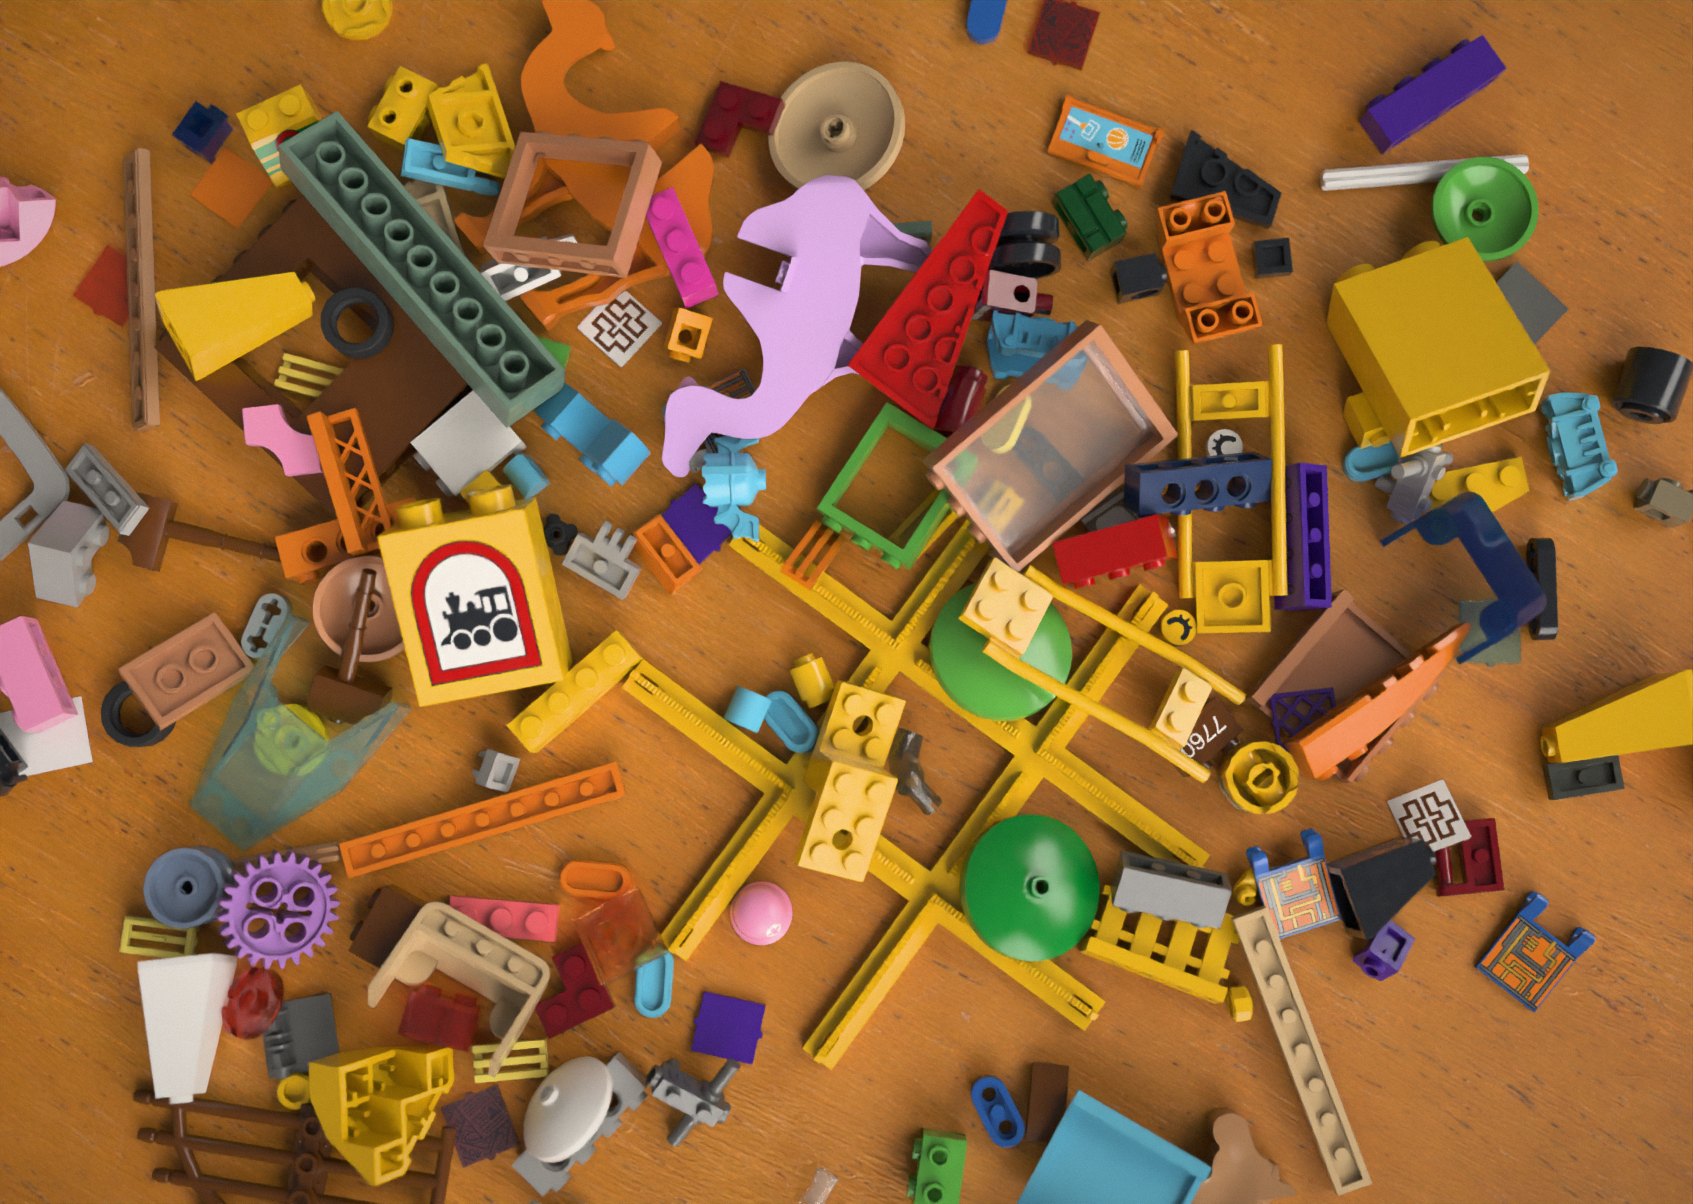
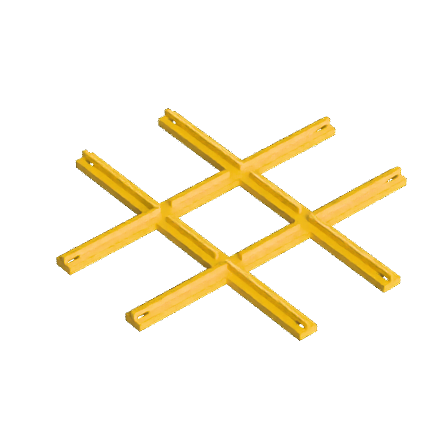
M996 480L979 502L977 508L998 535H1000L1025 500L1015 494L1011 487L1008 486L1007 488ZM1000 495H1002V496L999 498V500L997 501V503L994 505V507L991 509V511H989L990 508L992 507V505H993V504L995 503V501L998 499V497H999ZM1009 500V502L1006 504V506L1003 508L1000 514L996 516L1000 509L1003 507V505L1006 503V501ZM968 519L892 621L825 572H823L811 591L780 572L783 564L794 549L760 524L759 540L761 541L755 542L749 538L740 537L737 539L733 538L728 545L870 650L847 682L884 693L898 672H900L1013 755L1012 759L930 871L885 837L879 835L868 871L906 898L908 902L802 1046V1049L813 1056L815 1061L819 1064L821 1062L830 1070L836 1065L938 923L1083 1031L1087 1029L1092 1020L1095 1021L1099 1016L1097 1013L1105 1003L1102 998L1049 959L1043 961L1015 960L989 948L971 928L961 902L960 877L962 866L970 847L977 837L989 826L1002 819L1016 816L1043 778L1151 857L1181 863L1173 857L1175 855L1187 865L1204 868L1203 865L1210 856L1198 845L1065 749L1089 714L1056 697L1036 726L1024 718L1013 721H994L967 712L952 701L944 692L933 672L929 648L923 645L921 641L933 626L943 606L959 591L990 549L985 541L980 544L970 534L967 527L971 523ZM743 539H745V540L748 541L750 544H752L754 547H756L757 549H759L760 552L756 551L754 548H752L750 545H748L746 542H744ZM801 555L793 565V568L797 570L805 560V557ZM811 563L804 575L810 577L817 566ZM1139 584L1116 615L1149 632L1168 604L1158 598L1159 595L1154 591L1150 592ZM1145 599V602L1143 603V605L1140 607V609L1137 611V613H1136L1135 615H1133V613H1134V612L1136 611V609L1139 607V605L1141 604V602ZM1107 627L1066 685L1098 702L1140 644ZM643 659L637 668L629 674L630 677L622 688L764 793L758 804L657 939L668 947L671 953H676L687 961L793 815L806 824L817 793L803 782L813 751L806 754L795 752L787 764L783 763ZM642 674H643L644 676H646L647 678H649L651 681H653L655 684H657L659 687H656V686L653 685L651 682H649L647 679H645V678L642 676ZM636 682L640 683L642 686H644L646 689H648L650 692H652L653 695H652L651 693H649L647 690H645L643 687H641L639 684H637ZM827 710L816 723L819 729H821ZM866 715L858 716L854 720V732L865 719ZM840 829L835 832L832 837V844L834 846H840L845 843L848 837L847 830ZM686 923V925L684 926V928L682 929V931L679 933V935H678V936L676 937V939L673 941L674 937L677 935V933L680 931V929H681V928L683 927V925ZM691 929H694V930L692 931V933L689 935V937L686 939V941L683 943V945L680 946V944L683 942V940H684V939L686 938V936L689 934V932L691 931ZM1075 994L1077 997H1079L1081 1000L1087 1003L1090 1007L1086 1006L1073 995ZM1068 1002L1071 1003L1072 1005H1074V1006H1075L1076 1008H1078L1080 1011H1082V1012L1084 1013V1015H1083L1081 1012H1079L1077 1009H1075L1074 1007H1072L1070 1004H1068ZM829 1032H831V1035L828 1037V1039L826 1040V1042L823 1044V1046H822V1047L820 1048V1050H819V1049H818L819 1046L822 1044V1042H823L824 1039L827 1037V1035L829 1034Z

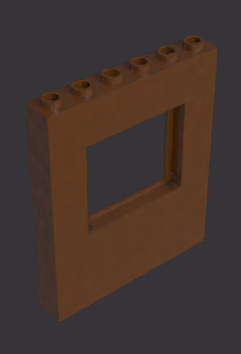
M301 195L297 200L290 201L284 207L282 215L273 225L263 228L258 235V240L248 250L240 252L235 257L233 266L224 275L216 277L210 284L295 272L301 282L311 272L334 294L348 287H363L374 292L390 308L394 319V334L388 346L375 356L367 359H354L303 413L242 357L195 381L167 329L162 332L159 342L154 348L243 431V408L278 404L282 407L283 415L285 414L284 417L288 424L295 431L305 435H312L307 419L308 415L322 412L326 416L356 408L359 412L382 487L416 451L410 442L473 391V389L312 204ZM308 262L310 265L304 269L303 265ZM355 303L348 306L369 327L376 331L378 317L371 306L364 303ZM351 419L333 425L336 438L348 444L354 432ZM357 441L356 444H355V446H354V448L360 450V447H359V444H358V441ZM339 445L340 452L342 455L345 447ZM261 447L283 468L280 459L274 452L268 448ZM351 451L344 465L347 473L358 478L365 464L362 456ZM324 472L292 476L337 518ZM367 474L364 481L371 484ZM349 478L352 488L355 481ZM361 485L355 496L358 507L362 508L373 497V490Z

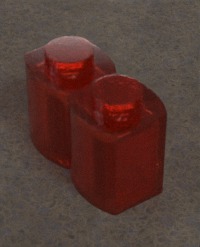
M421 984L420 989H411L398 1034L459 1051L469 1052L472 1050L484 1010L483 1005L476 1003L478 998L464 993H456L455 998L441 994L442 988L430 984Z

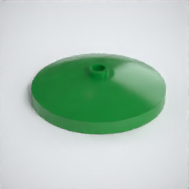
M1024 814L1011 816L992 824L974 841L962 866L960 896L965 916L971 928L989 948L1011 959L1043 961L1066 953L1087 933L1094 920L1099 902V876L1090 850L1074 830L1048 816Z

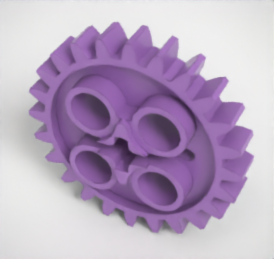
M273 849L271 860H266L261 853H258V864L253 866L250 862L244 860L243 864L246 872L243 874L234 870L231 872L236 882L234 885L223 883L222 887L229 893V896L217 898L219 905L225 907L226 910L217 912L216 917L219 921L226 922L218 930L221 935L231 934L227 937L225 943L228 948L237 946L235 954L239 959L249 953L247 960L252 966L261 958L265 969H269L273 960H276L279 967L284 969L286 958L291 957L294 963L298 965L300 964V953L304 952L309 957L314 956L310 947L314 943L318 946H325L320 936L322 933L333 934L334 931L327 923L328 921L338 920L339 916L331 911L330 908L340 905V901L335 897H329L338 889L334 884H326L332 876L327 871L319 873L322 865L317 860L308 866L310 858L305 853L296 861L295 853L289 849L284 859H281L280 853ZM265 881L273 882V887L267 895H256V889L261 883ZM301 886L309 887V892L304 899L300 901L293 900V894L297 888ZM251 902L264 907L246 908V904ZM280 903H283L288 909H280L277 915H274L269 908H279ZM310 910L309 915H300L293 912ZM258 917L265 918L264 925L260 930L255 932L247 931L251 920ZM290 923H301V927L296 934L292 936L284 935V931Z

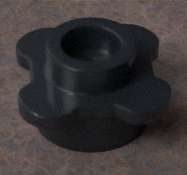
M550 514L547 516V524L543 528L546 544L553 549L554 554L561 556L567 553V547L571 544L572 539L577 536L578 529L574 524H566L561 521L559 515ZM558 531L560 536L555 538L554 533Z

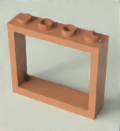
M536 131V133L520 132L483 246L501 264L627 278L662 162L650 143L639 139L620 141L606 136H601L599 139L586 138L573 133L564 136L553 135L545 131ZM539 157L632 166L607 246L514 236Z

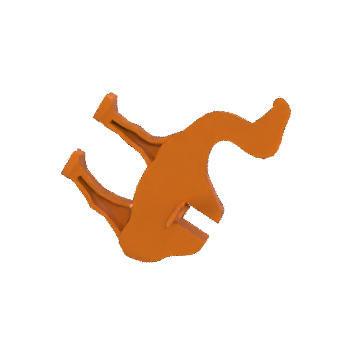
M540 0L549 18L552 31L529 55L521 74V90L535 128V133L536 131H545L553 135L564 136L573 133L586 138L598 139L601 136H606L620 141L639 139L650 143L654 151H656L680 131L679 117L666 108L623 113H603L586 107L572 97L564 85L568 69L575 62L597 49L612 51L614 49V42L608 32L605 15L590 0ZM701 143L662 177H660L661 173L659 171L652 195L671 187L674 188L704 259H706L711 253L713 243V227L709 203L715 177L711 155ZM539 157L517 227L534 219L551 206L574 199L595 222L612 232L632 166ZM494 211L485 217H474L462 212L459 213L452 221L483 256L488 252L483 244ZM645 217L627 278L587 274L551 291H535L531 289L518 295V297L543 327L549 331L558 323L561 317L590 307L609 304L631 286L657 278L670 277L671 274Z

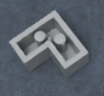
M63 500L28 542L36 598L78 608L84 598L92 594L96 585V576L92 571L91 560L97 550L107 543L110 529L106 526L105 516L98 508Z

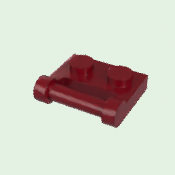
M1495 818L1464 820L1471 838L1458 842L1463 882L1453 883L1449 846L1434 851L1438 884L1435 885L1436 896H1455L1505 890Z

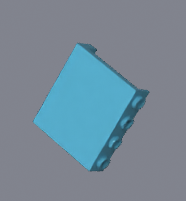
M1077 1089L1016 1204H1191L1202 1181H1206L1212 1168Z

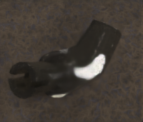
M899 728L888 756L890 774L898 779L895 789L900 795H908L924 815H930L936 811L931 803L933 802L937 807H940L942 799L924 782V771L918 760L923 736Z

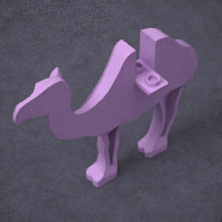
M824 175L807 182L786 200L754 211L743 222L737 238L790 257L789 263L781 262L775 282L781 284L779 291L727 272L724 275L723 286L727 296L741 311L760 340L763 354L761 383L753 395L736 399L698 385L693 378L688 376L681 381L679 387L670 394L665 412V440L662 461L663 465L674 476L685 477L690 470L689 460L711 432L741 439L769 436L784 426L810 394L835 377L849 373L858 374L848 366V363L863 345L850 331L859 298L861 267L864 264L891 266L916 273L933 250L926 241L900 232L878 210L855 180L845 176Z

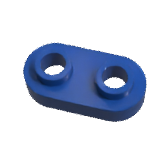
M983 1075L977 1078L971 1087V1099L990 1138L1001 1147L1015 1146L1023 1138L1025 1126L1002 1080L994 1075ZM986 1087H992L995 1089V1095L991 1099H985L982 1097V1091ZM1003 1120H1008L1012 1123L1011 1129L1007 1132L999 1130V1124Z

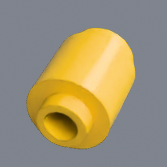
M813 653L794 660L795 668L789 671L802 702L806 701L808 707L812 708L831 700L832 689L835 686L823 658L815 659Z

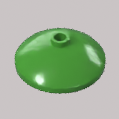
M1475 157L1458 163L1441 178L1432 196L1431 217L1434 228L1443 243L1446 245L1468 237L1483 262L1501 260L1514 254L1530 239L1538 221V199L1531 182L1517 167L1498 158ZM1472 212H1477L1481 216V221L1474 220Z

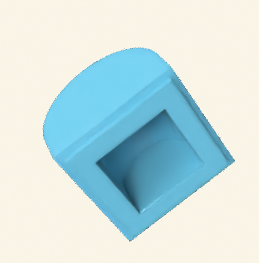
M517 454L503 469L504 474L525 499L535 496L550 484L548 477L533 459L527 455Z
M737 686L723 719L758 733L772 700Z

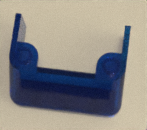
M1470 491L1459 493L1379 541L1383 548L1415 528L1424 541L1435 546L1447 544L1458 537L1498 599L1485 606L1479 615V625L1486 637L1453 655L1454 660L1459 665L1510 636L1540 615L1546 607L1547 599L1545 592L1484 499L1477 493Z

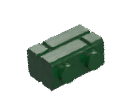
M1087 174L1072 185L1070 184L1058 191L1051 202L1087 261L1094 259L1104 251L1122 242L1127 234L1125 230L1127 228L1125 217L1120 210L1116 209L1113 211L1107 201L1109 193L1105 185L1100 180L1095 182L1091 174Z

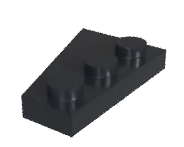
M1191 129L1169 198L1183 202L1226 191L1234 219L1269 229L1272 226L1282 192L1249 169L1241 168L1227 158L1228 154L1218 147L1214 149L1201 139V135Z

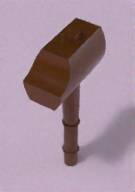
M142 493L137 494L150 509L129 536L119 534L118 542L122 543L130 551L133 565L160 572L169 538L202 546L221 548L222 550H231L281 563L277 547L174 521L177 503Z
M373 569L362 570L359 587L356 589L358 591L351 623L348 624L349 630L344 642L339 669L325 665L315 674L309 693L308 710L328 716L329 721L338 724L346 722L358 726L366 716L378 715L391 702L392 687L356 676L363 646L364 630L367 628L365 625L372 594L375 593L374 585L377 572Z

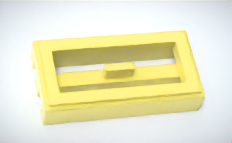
M284 353L282 358L284 363L283 366L279 367L278 373L280 375L275 380L274 386L281 390L317 399L322 393L321 391L286 382L287 376L328 387L334 380L290 369L291 364L339 376L344 369Z
M127 915L124 918L119 952L161 958L196 955L194 953V946H197L198 942L196 934L200 930V925L180 929L169 927L156 918ZM140 925L186 931L187 936L132 930V926ZM130 939L185 945L184 951L132 945L130 944Z
M547 1038L517 1041L512 1050L539 1048V1054L507 1057L502 1066L540 1063V1068L499 1071L495 1077L484 1073V1067H490L491 1059H483V1053L496 1052L501 1042L475 1044L472 1046L475 1058L473 1061L476 1072L474 1076L475 1083L538 1078L549 1075Z

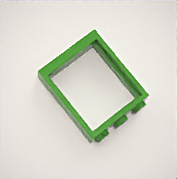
M886 402L818 505L817 510L823 517L821 522L833 531L839 533L843 529L853 535L850 540L865 551H869L871 547L882 553L880 559L896 570L900 566L910 570L950 509L946 502L950 496L944 489L941 490L904 549H901L836 508V505L888 427L929 452H932L947 439ZM963 450L949 462V464L956 467L952 475L962 488H964L978 466L977 457L967 450Z

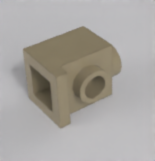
M1646 478L1637 490L1636 497L1639 499L1634 509L1670 527L1686 524L1693 514V489L1685 491L1682 489L1683 485L1669 478H1662L1656 481Z

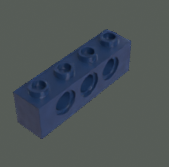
M1253 451L1125 465L1124 507L1136 513L1139 518L1167 512L1174 515H1189L1193 509L1217 512L1224 510V506L1229 505L1239 508H1252L1256 506V502L1270 501L1272 459ZM1233 478L1231 485L1227 488L1228 482ZM1201 481L1200 487L1194 492L1195 486ZM1168 484L1166 493L1161 495L1163 488Z

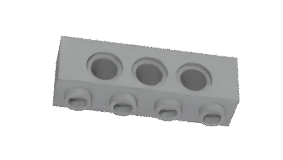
M620 1052L606 1064L612 1076V1091L618 1096L619 1103L615 1107H608L601 1124L591 1138L575 1153L568 1156L566 1160L544 1162L534 1157L526 1149L511 1165L542 1196L551 1188L558 1192L570 1179L571 1175L567 1171L577 1161L583 1165L597 1150L593 1143L602 1134L609 1138L622 1124L618 1117L628 1107L634 1111L648 1096L644 1092V1089L647 1087L645 1085L646 1078Z

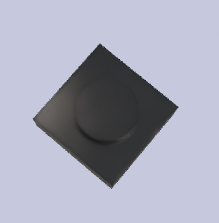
M1289 238L1257 240L1251 244L1255 279L1290 276L1292 274L1293 267Z

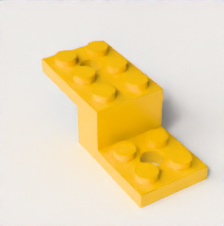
M837 679L803 782L817 793L793 860L797 866L864 882L898 779L884 770L883 767L906 703L902 698ZM866 715L868 718L866 729L860 733H855L853 731L854 720L858 716ZM840 829H846L848 837L845 843L840 846H833L832 837L835 832Z

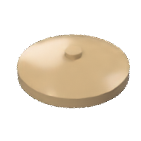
M834 62L819 66L805 73L784 92L781 99L785 103V108L773 136L768 135L770 154L777 170L796 190H799L810 180L824 175L849 177L865 190L884 176L899 154L905 134L904 109L898 94L889 81L878 71L855 62Z

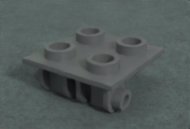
M331 993L258 1006L269 1079H283L290 1077V1073L309 1072L308 1062L340 1053Z

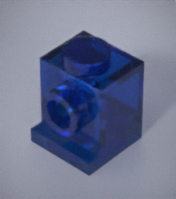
M195 101L172 136L185 148L212 165L216 160L214 156L233 128L226 122L229 116L212 104L206 108Z

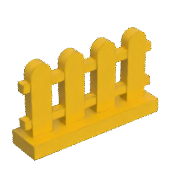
M1106 884L1103 886L1101 894L1106 895L1107 899L1100 920L1094 919L1090 926V929L1096 931L1095 936H1090L1083 940L1080 953L1211 1003L1224 1002L1228 988L1218 984L1220 978L1227 980L1230 971L1224 969L1231 943L1235 945L1239 943L1238 936L1234 933L1235 928L1231 917H1233L1231 914L1225 913L1220 929L1209 926L1207 928H1199L1189 922L1172 919L1175 923L1166 947L1156 943L1162 919L1157 918L1153 914L1140 912L1133 934L1121 930L1127 912L1113 906L1111 886ZM1197 930L1209 934L1201 960L1190 956ZM1118 939L1130 944L1128 950L1116 946ZM1152 952L1163 956L1162 963L1150 959ZM1186 965L1198 969L1196 976L1184 972Z

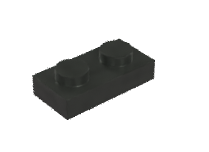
M1618 755L1565 763L1542 764L1549 800L1625 789Z

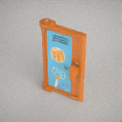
M1067 94L1063 99L1061 116L1047 153L1141 187L1155 149L1164 137V129L1159 127L1157 129L1074 99L1072 95Z

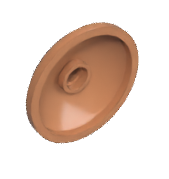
M360 555L341 561L323 576L313 598V619L322 640L333 651L342 656L344 642L349 630L348 624L351 623L358 591L356 589L359 587L362 570H375L377 572L374 585L375 593L372 594L371 598L375 604L368 612L365 625L367 628L364 630L363 646L359 661H381L400 653L405 649L383 557Z

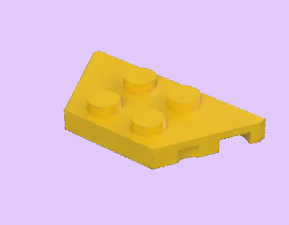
M482 64L478 66L476 73L466 79L460 76L451 81L449 86L441 87L428 94L426 104L445 161L505 179L516 146L488 64Z

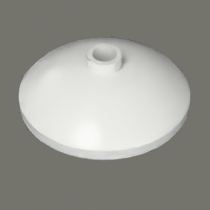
M588 1056L570 1060L553 1070L537 1088L527 1107L523 1125L525 1146L534 1157L544 1162L562 1160L580 1149L595 1133L607 1112L612 1096V1076L604 1063Z

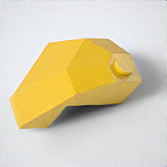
M453 1045L375 1047L336 1053L308 1062L310 1100L327 1139L370 1185L377 1186L404 1175L411 1162L408 1158L410 1151L417 1139L423 1140L436 1116L433 1109L441 1094H448L454 1082Z

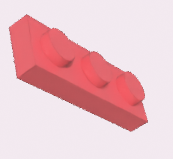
M450 896V907L502 937L552 942L557 939L560 904Z

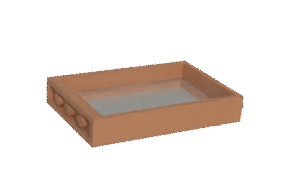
M1086 320L927 455L922 462L929 469L925 476L938 491L943 488L950 496L946 500L949 507L958 517L964 515L971 523L967 527L970 534L980 544L985 541L991 549L987 553L989 558L993 559L996 557L1016 572H1019L1125 481V465L1146 463L1179 434L1101 324Z

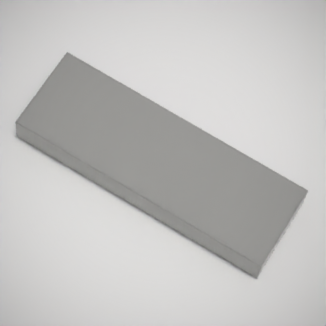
M84 443L65 469L66 473L120 534L129 536L150 509L93 445Z

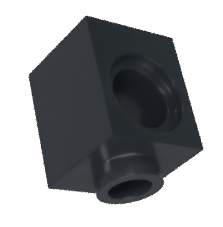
M1156 253L1115 261L1110 270L1118 304L1157 296L1164 288V283H1167L1165 265L1163 262L1158 263Z

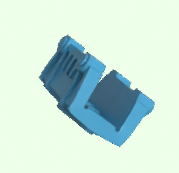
M994 310L986 343L989 366L993 377L1006 380L1008 376L1019 378L1079 326H1075L1073 321L1056 323L1052 319L1045 317L1031 319L1019 312H1016L1015 316L1001 314L998 313V310ZM1081 350L1044 382L1056 384L1058 389L1069 391L1079 379L1088 358Z

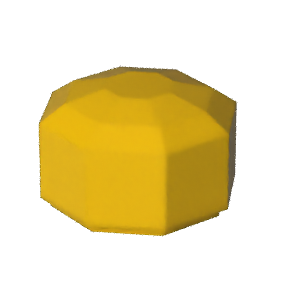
M1243 985L1227 987L1226 1002L1231 1019L1235 1022L1250 1020L1253 1012V1003L1248 989Z

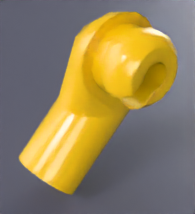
M1251 868L1244 871L1233 889L1235 899L1243 906L1253 904L1256 901L1255 896L1258 892Z

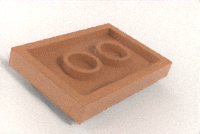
M215 612L118 669L119 674L160 730L256 673V667Z

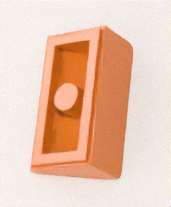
M661 514L631 533L632 536L637 538L633 548L669 595H672L703 570Z

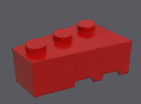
M1159 514L1052 543L1063 585L1073 584L1075 590L1095 585L1094 578L1108 575L1109 580L1129 576V569L1143 566L1144 571L1164 567L1165 560L1178 557L1168 517Z

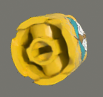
M1265 741L1242 743L1231 749L1223 758L1217 771L1219 787L1226 800L1235 808L1248 813H1275L1290 803L1296 795L1298 788V767L1292 755L1280 745Z

